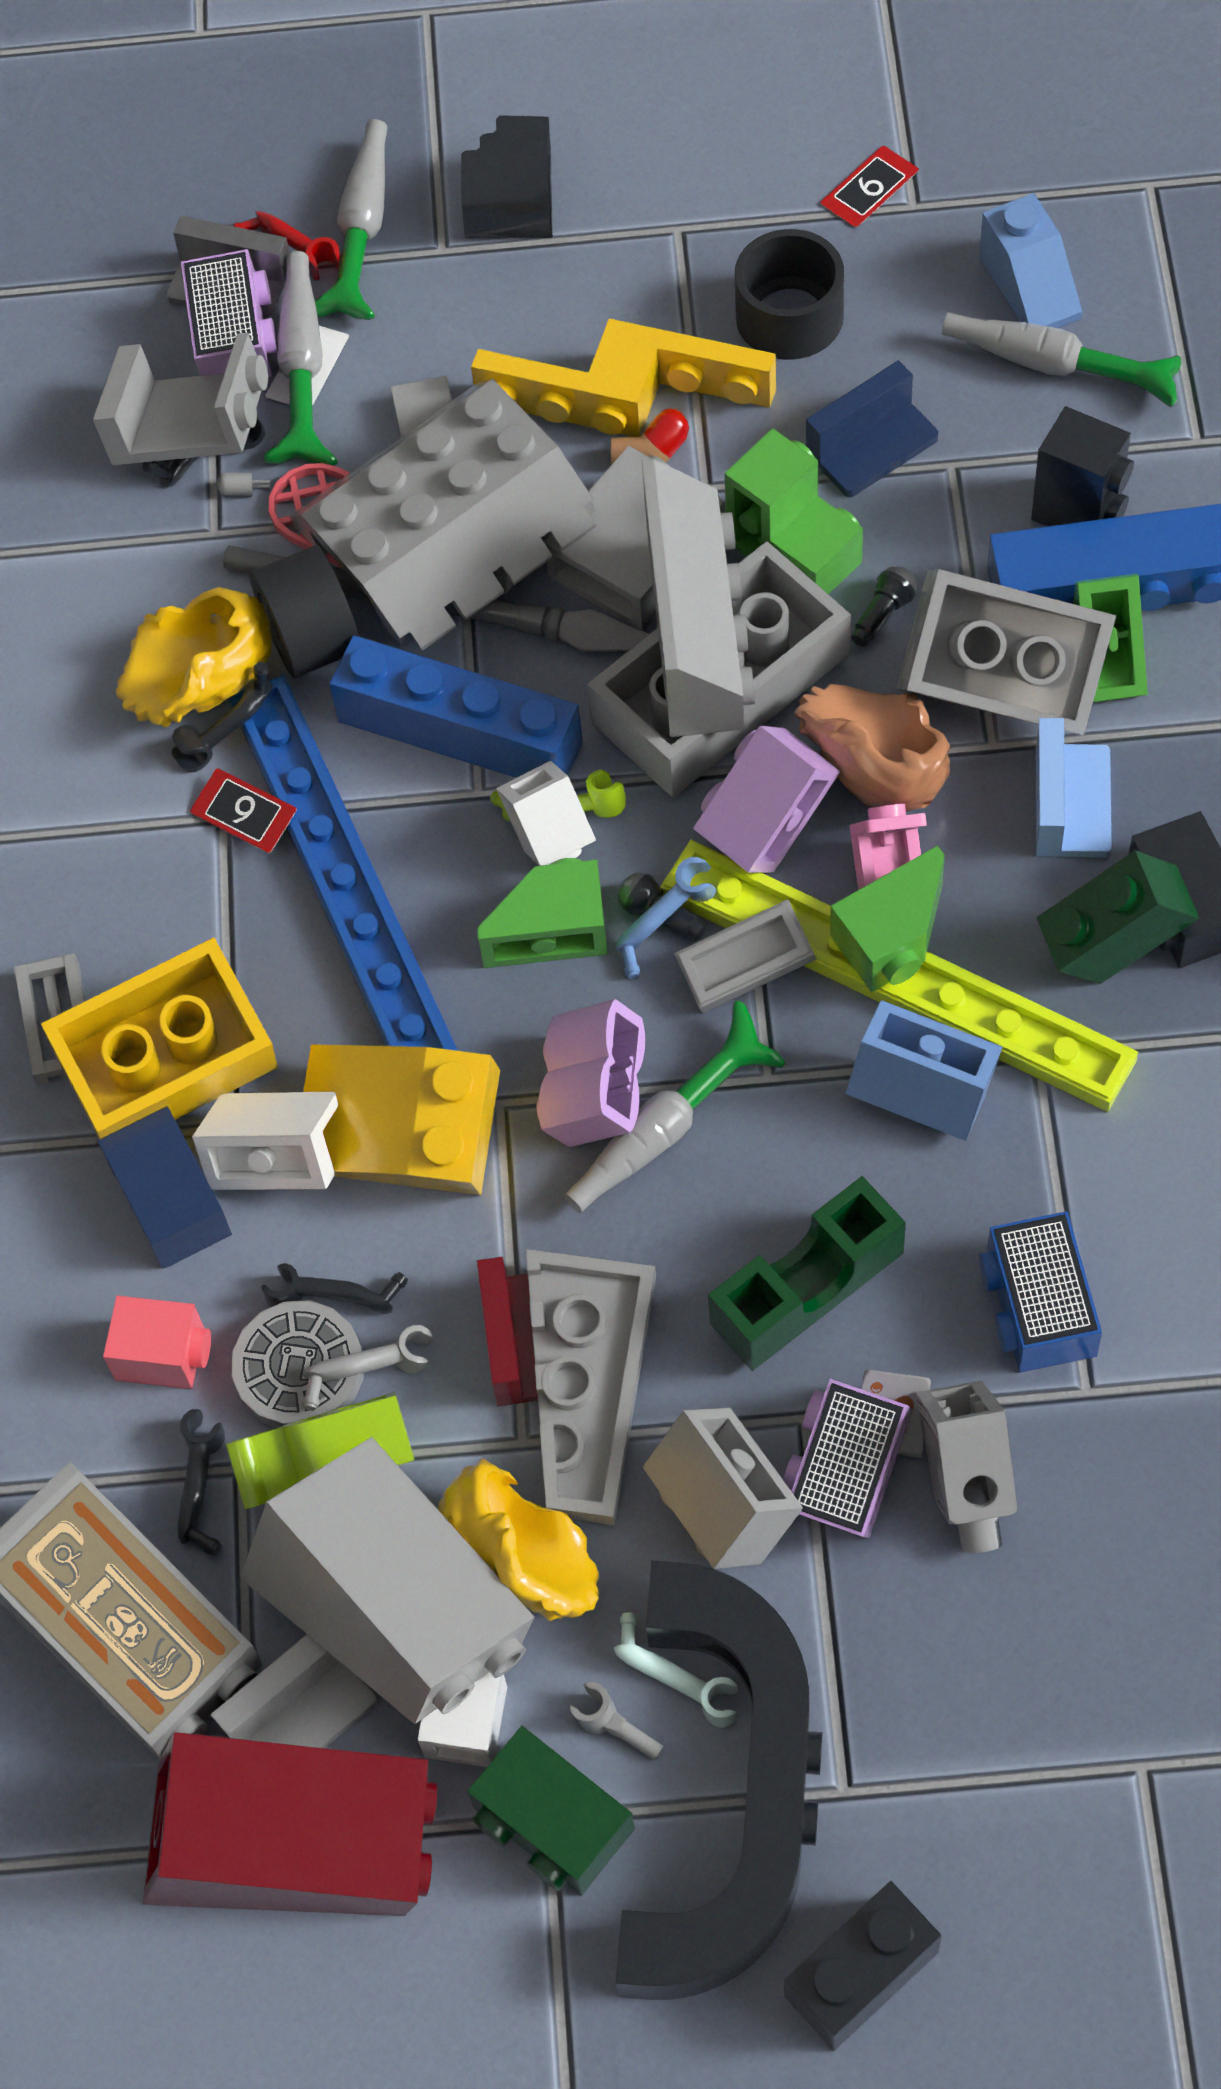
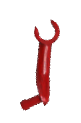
M255 211V218L233 224L234 227L248 230L260 228L263 233L286 237L288 246L308 255L309 271L314 280L320 279L317 265L324 261L334 263L339 272L341 261L339 247L335 240L331 238L319 237L312 240L281 219L261 211Z

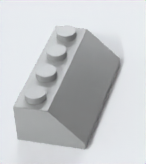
M655 459L641 460L647 537L670 737L744 730V705L755 704L752 668H740L738 653L748 652V636L745 614L733 616L731 601L742 600L739 564H727L725 550L735 549L732 512L720 513L718 490Z

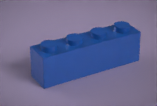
M1221 504L990 534L987 563L990 583L1073 604L1076 581L1137 573L1139 575L1141 611H1154L1165 605L1187 602L1214 603L1220 601Z
M353 635L329 683L339 723L515 778L549 761H552L566 775H569L583 744L579 704Z

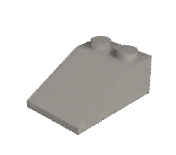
M941 569L927 570L896 689L1034 724H1039V718H1064V731L1084 736L1116 615Z

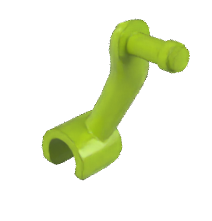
M602 769L594 771L588 776L586 780L588 793L577 795L583 811H593L599 817H615L621 814L626 806L623 784L615 782L612 785L610 774ZM492 792L490 795L491 803L503 810L502 817L504 820L511 822L498 792Z

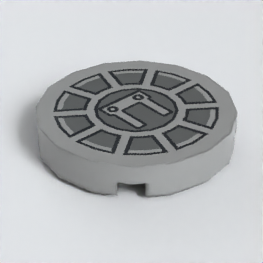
M310 1300L282 1302L260 1312L241 1331L232 1351V1379L243 1404L263 1424L279 1428L307 1417L351 1405L363 1382L364 1373L322 1382L318 1398L320 1400L319 1406L316 1410L311 1411L304 1409L302 1405L309 1380L303 1376V1372L317 1362L363 1350L352 1325L333 1308Z

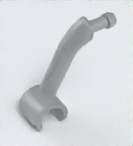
M412 1325L407 1327L393 1344L335 1357L309 1366L303 1372V1376L309 1379L306 1395L302 1401L303 1408L311 1411L318 1408L320 1401L318 1398L322 1382L354 1376L393 1364L406 1373L420 1372L426 1367L428 1360L411 1354L405 1344L412 1342L421 1346L429 1345L433 1340L431 1332L422 1325Z

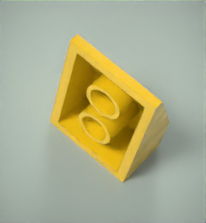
M311 1044L303 1092H335L338 1101L337 1109L322 1131L335 1172L334 1177L481 1196L500 1069L491 1055L431 1047Z

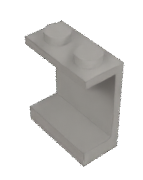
M239 333L236 336L225 373L155 380L141 344L119 346L93 418L111 464L121 465L243 453L249 430L256 424V407L261 391L266 390L268 385L266 362L263 356L256 355L249 333Z

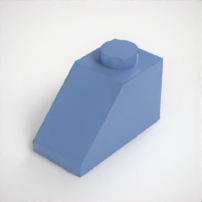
M1035 193L982 212L979 258L1019 322L1059 328L1082 319V308L1060 232Z

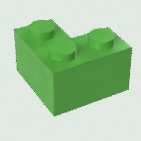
M772 428L724 473L726 513L732 512L735 549L744 556H749L767 541L828 595L862 563L863 528L850 512L843 508H834L818 496V460L815 459L813 453L803 443L796 440L790 441Z

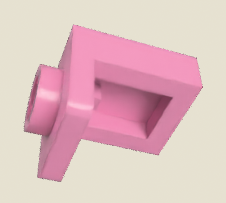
M905 804L886 805L867 809L869 820L849 825L858 890L921 855L918 828L927 826L925 813L906 815Z

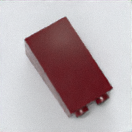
M174 1732L157 1767L142 1904L405 1916L417 1904L418 1896H427L431 1881V1853L421 1852L423 1825H432L437 1805L436 1782H427L428 1759Z

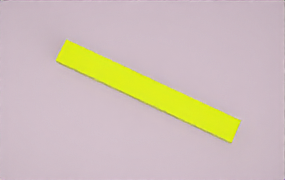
M690 839L660 886L664 895L677 883L676 870L683 860L689 857H698L705 860L711 866V869L707 872L696 874L692 878L690 886H698L703 883L712 884L716 888L715 895L712 899L704 902H697L689 898L681 906L724 928L731 927L788 899L817 959L804 965L805 967L875 1001L880 1002L882 1000L1002 1046L998 1060L1106 1112L1110 1110L1137 1062L1138 1051L930 952H927L925 962L922 963L920 969L911 978L897 985H892L889 982L871 993L830 936L831 905L761 872H747L729 857Z

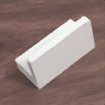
M335 1092L227 1093L220 1095L192 1136L204 1176L211 1189H327L335 1172L322 1131L338 1107Z

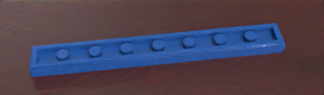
M285 675L270 679L272 689L258 711L240 727L270 794L297 808L286 829L384 1046L431 1047L458 1051ZM245 690L229 697L232 709L240 701Z

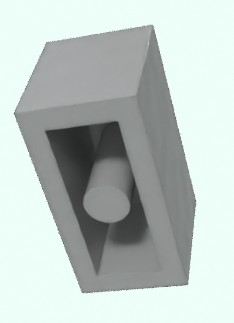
M731 1408L683 1410L643 1466V1469L659 1490L663 1502L676 1514L694 1540L698 1552L711 1564L713 1569L762 1564L803 1509L802 1505Z

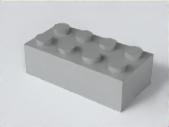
M767 541L739 563L742 600L731 601L733 616L745 614L748 652L738 653L740 668H752L755 704L744 705V730L670 737L658 628L587 684L591 723L672 798L677 796L736 748L749 733L757 730L759 726H763L850 655L851 614Z

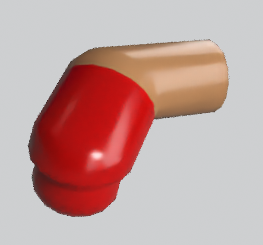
M664 409L654 418L640 437L611 438V465L628 446L646 456L653 455L659 457L667 463L688 436L689 425L687 419L677 409Z

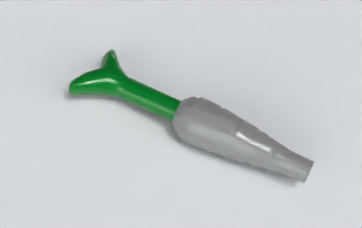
M372 119L366 123L363 143L351 168L342 194L337 223L340 231L345 236L338 278L336 283L327 292L315 300L318 317H324L340 311L355 319L371 320L375 318L372 309L365 303L360 293L359 282L367 241L373 239L380 231L384 213L385 141L388 128L386 123L381 120Z
M294 251L287 254L286 257L287 278L277 338L279 369L289 379L290 429L276 445L266 452L264 461L268 464H280L297 457L312 464L324 463L335 466L338 463L337 459L323 446L313 429L312 378L319 373L322 367L323 353L317 309L309 278V257L302 251Z
M950 312L946 315L942 335L979 345L981 348L1016 364L1048 375L1061 377L1080 370L1138 385L1169 407L1174 406L1177 401L1176 384L1173 377L1181 367V357L1178 355L1160 360L1141 362L1082 347L1083 344L1075 334L1060 328L1026 322L985 321Z
M737 1000L733 1003L732 1023L722 1049L676 1091H660L645 1101L638 1110L633 1130L627 1134L614 1136L585 1175L564 1194L565 1200L575 1211L582 1213L602 1194L638 1172L679 1141L692 1126L693 1110L736 1069L749 1065L775 1068L784 1067L785 1061L777 1051L758 1041L753 1020L744 1003Z

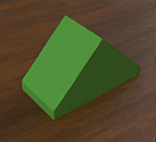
M1134 573L1076 581L1074 605L1116 615L1093 702L1148 695L1139 575Z

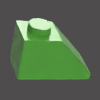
M938 845L831 905L830 936L871 993L889 982L892 985L905 982L925 962L943 885L945 854Z
M563 858L554 861L550 865L535 866L477 928L483 967L491 968L608 955L597 859L582 861L576 858Z

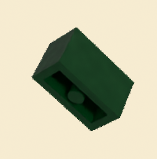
M1136 850L1036 917L1057 970L1099 984L1200 919L1177 865Z
M522 1725L467 1791L473 1808L478 1811L472 1818L473 1822L499 1845L505 1847L510 1839H512L531 1854L532 1857L526 1863L527 1866L540 1879L557 1891H560L565 1884H568L582 1896L635 1830L632 1812Z

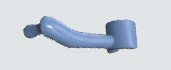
M689 857L683 860L676 870L677 883L630 925L618 939L615 951L622 952L625 964L624 972L628 979L637 978L640 974L634 949L638 948L687 899L691 898L697 902H704L712 899L715 895L716 888L712 884L703 883L698 886H690V882L696 874L707 872L711 869V866L705 860L698 857Z

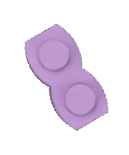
M616 999L554 1015L548 1026L543 1046V1056L548 1073L541 1084L536 1105L541 1130L567 1147L627 1134L633 1130L639 1110V1086L636 1074L641 1068L645 1052V1030L642 1017Z

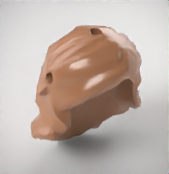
M829 684L825 689L814 686L811 688V695L805 694L799 700L800 706L795 710L794 715L800 719V734H805L821 748L820 755L841 771L837 778L851 794L866 806L874 808L905 804L906 813L911 810L925 808L931 804L950 774V760L948 756L950 744L943 733L930 726L929 715L924 707V702L919 700L915 693H903L900 695L872 693L847 685Z

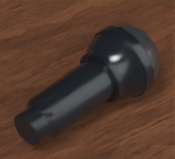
M894 566L888 567L880 573L877 578L876 591L874 592L875 597L855 624V631L851 635L854 643L865 647L869 640H873L894 610H898L912 601L917 585L911 572L905 568Z
M639 872L631 874L623 880L619 888L618 899L625 908V911L630 914L642 915L663 896L664 892L651 875ZM682 906L663 922L664 925L681 936H689L695 941L702 936L706 929V925L698 921V917Z

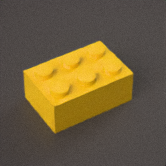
M214 937L41 1023L48 1042L99 1140L168 1106L176 1120L214 1101L220 1095L227 1094L278 1068L273 1044Z

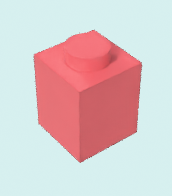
M116 1295L103 1358L115 1381L192 1389L196 1368H205L207 1365L211 1347L210 1329L204 1328L194 1304Z

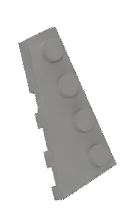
M526 1249L546 1508L564 1512L572 1520L615 1526L656 1282V1267Z

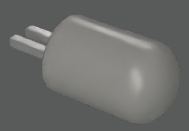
M224 472L219 476L217 486L220 493L225 496H252V488L270 489V480H252V472Z

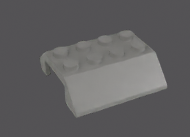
M494 379L476 383L289 516L295 527L311 545H318L325 555L330 553L370 598L384 628L398 644L404 648L413 640L421 651H424L456 628V624L444 608L446 605L452 603L462 618L467 620L505 592L493 574L495 570L500 568L512 585H516L552 559L553 555L541 537L548 533L554 544L563 551L596 527L595 522L589 515L595 511L592 505L594 499L558 445Z

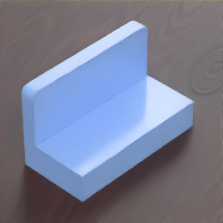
M1039 718L1036 742V856L1106 858L1110 856L1112 847L1110 748L1107 745L1064 744V718Z

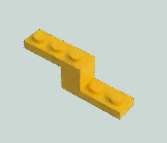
M610 318L608 319L589 372L482 349L477 350L471 365L473 385L494 379L526 413L541 416L555 423L569 422L596 428L609 435L623 434L640 437L660 384L672 386L683 392L695 391L727 398L738 404L751 403L769 408L776 392V354Z

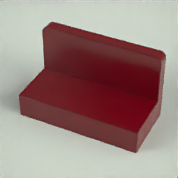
M503 1256L477 1260L491 1378L497 1407L538 1401L528 1273L507 1276Z

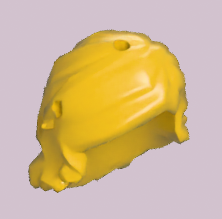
M217 587L201 593L192 599L185 608L175 606L160 607L155 614L148 613L145 615L144 622L138 626L136 637L131 641V652L123 667L124 673L117 680L116 695L118 699L123 701L122 707L124 710L135 712L138 721L150 720L152 724L169 727L172 721L180 723L182 717L193 709L198 713L208 711L229 699V697L239 693L255 677L253 673L255 664L258 662L266 663L271 655L272 636L270 623L263 604L259 602L258 598L249 596L247 593Z
M481 1458L474 1466L464 1467L443 1493V1498L438 1503V1511L494 1571L499 1580L513 1592L525 1607L534 1613H539L548 1621L564 1617L574 1618L581 1616L584 1612L594 1610L599 1598L596 1585L599 1573L596 1564L589 1558L587 1553V1537L581 1528L574 1524L566 1513L543 1508L536 1503L523 1499L510 1486V1484L518 1485L514 1477L509 1472L489 1463L486 1459Z

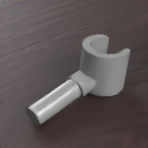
M595 1682L585 1683L584 1687L587 1693L603 1704L592 1715L582 1714L577 1708L570 1705V1711L578 1726L584 1732L591 1735L602 1734L608 1731L655 1761L664 1746L628 1723L626 1718L618 1714L611 1697L601 1684Z

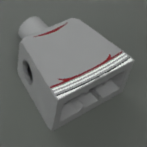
M982 1380L916 1392L936 1504L949 1524L958 1525L962 1551L982 1553L1001 1547L1002 1538L998 1517L1012 1515L1017 1512L1005 1410Z

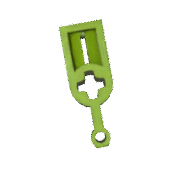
M391 1392L226 1443L244 1508L248 1509L265 1504L371 1437L397 1465L415 1461L396 1393Z

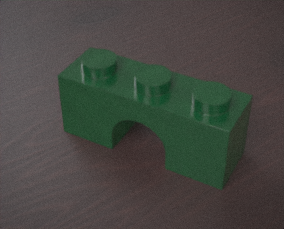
M863 1176L859 1177L811 1214V1226L807 1234L788 1254L770 1265L759 1254L708 1294L710 1325L747 1367L754 1371L904 1254L906 1222Z

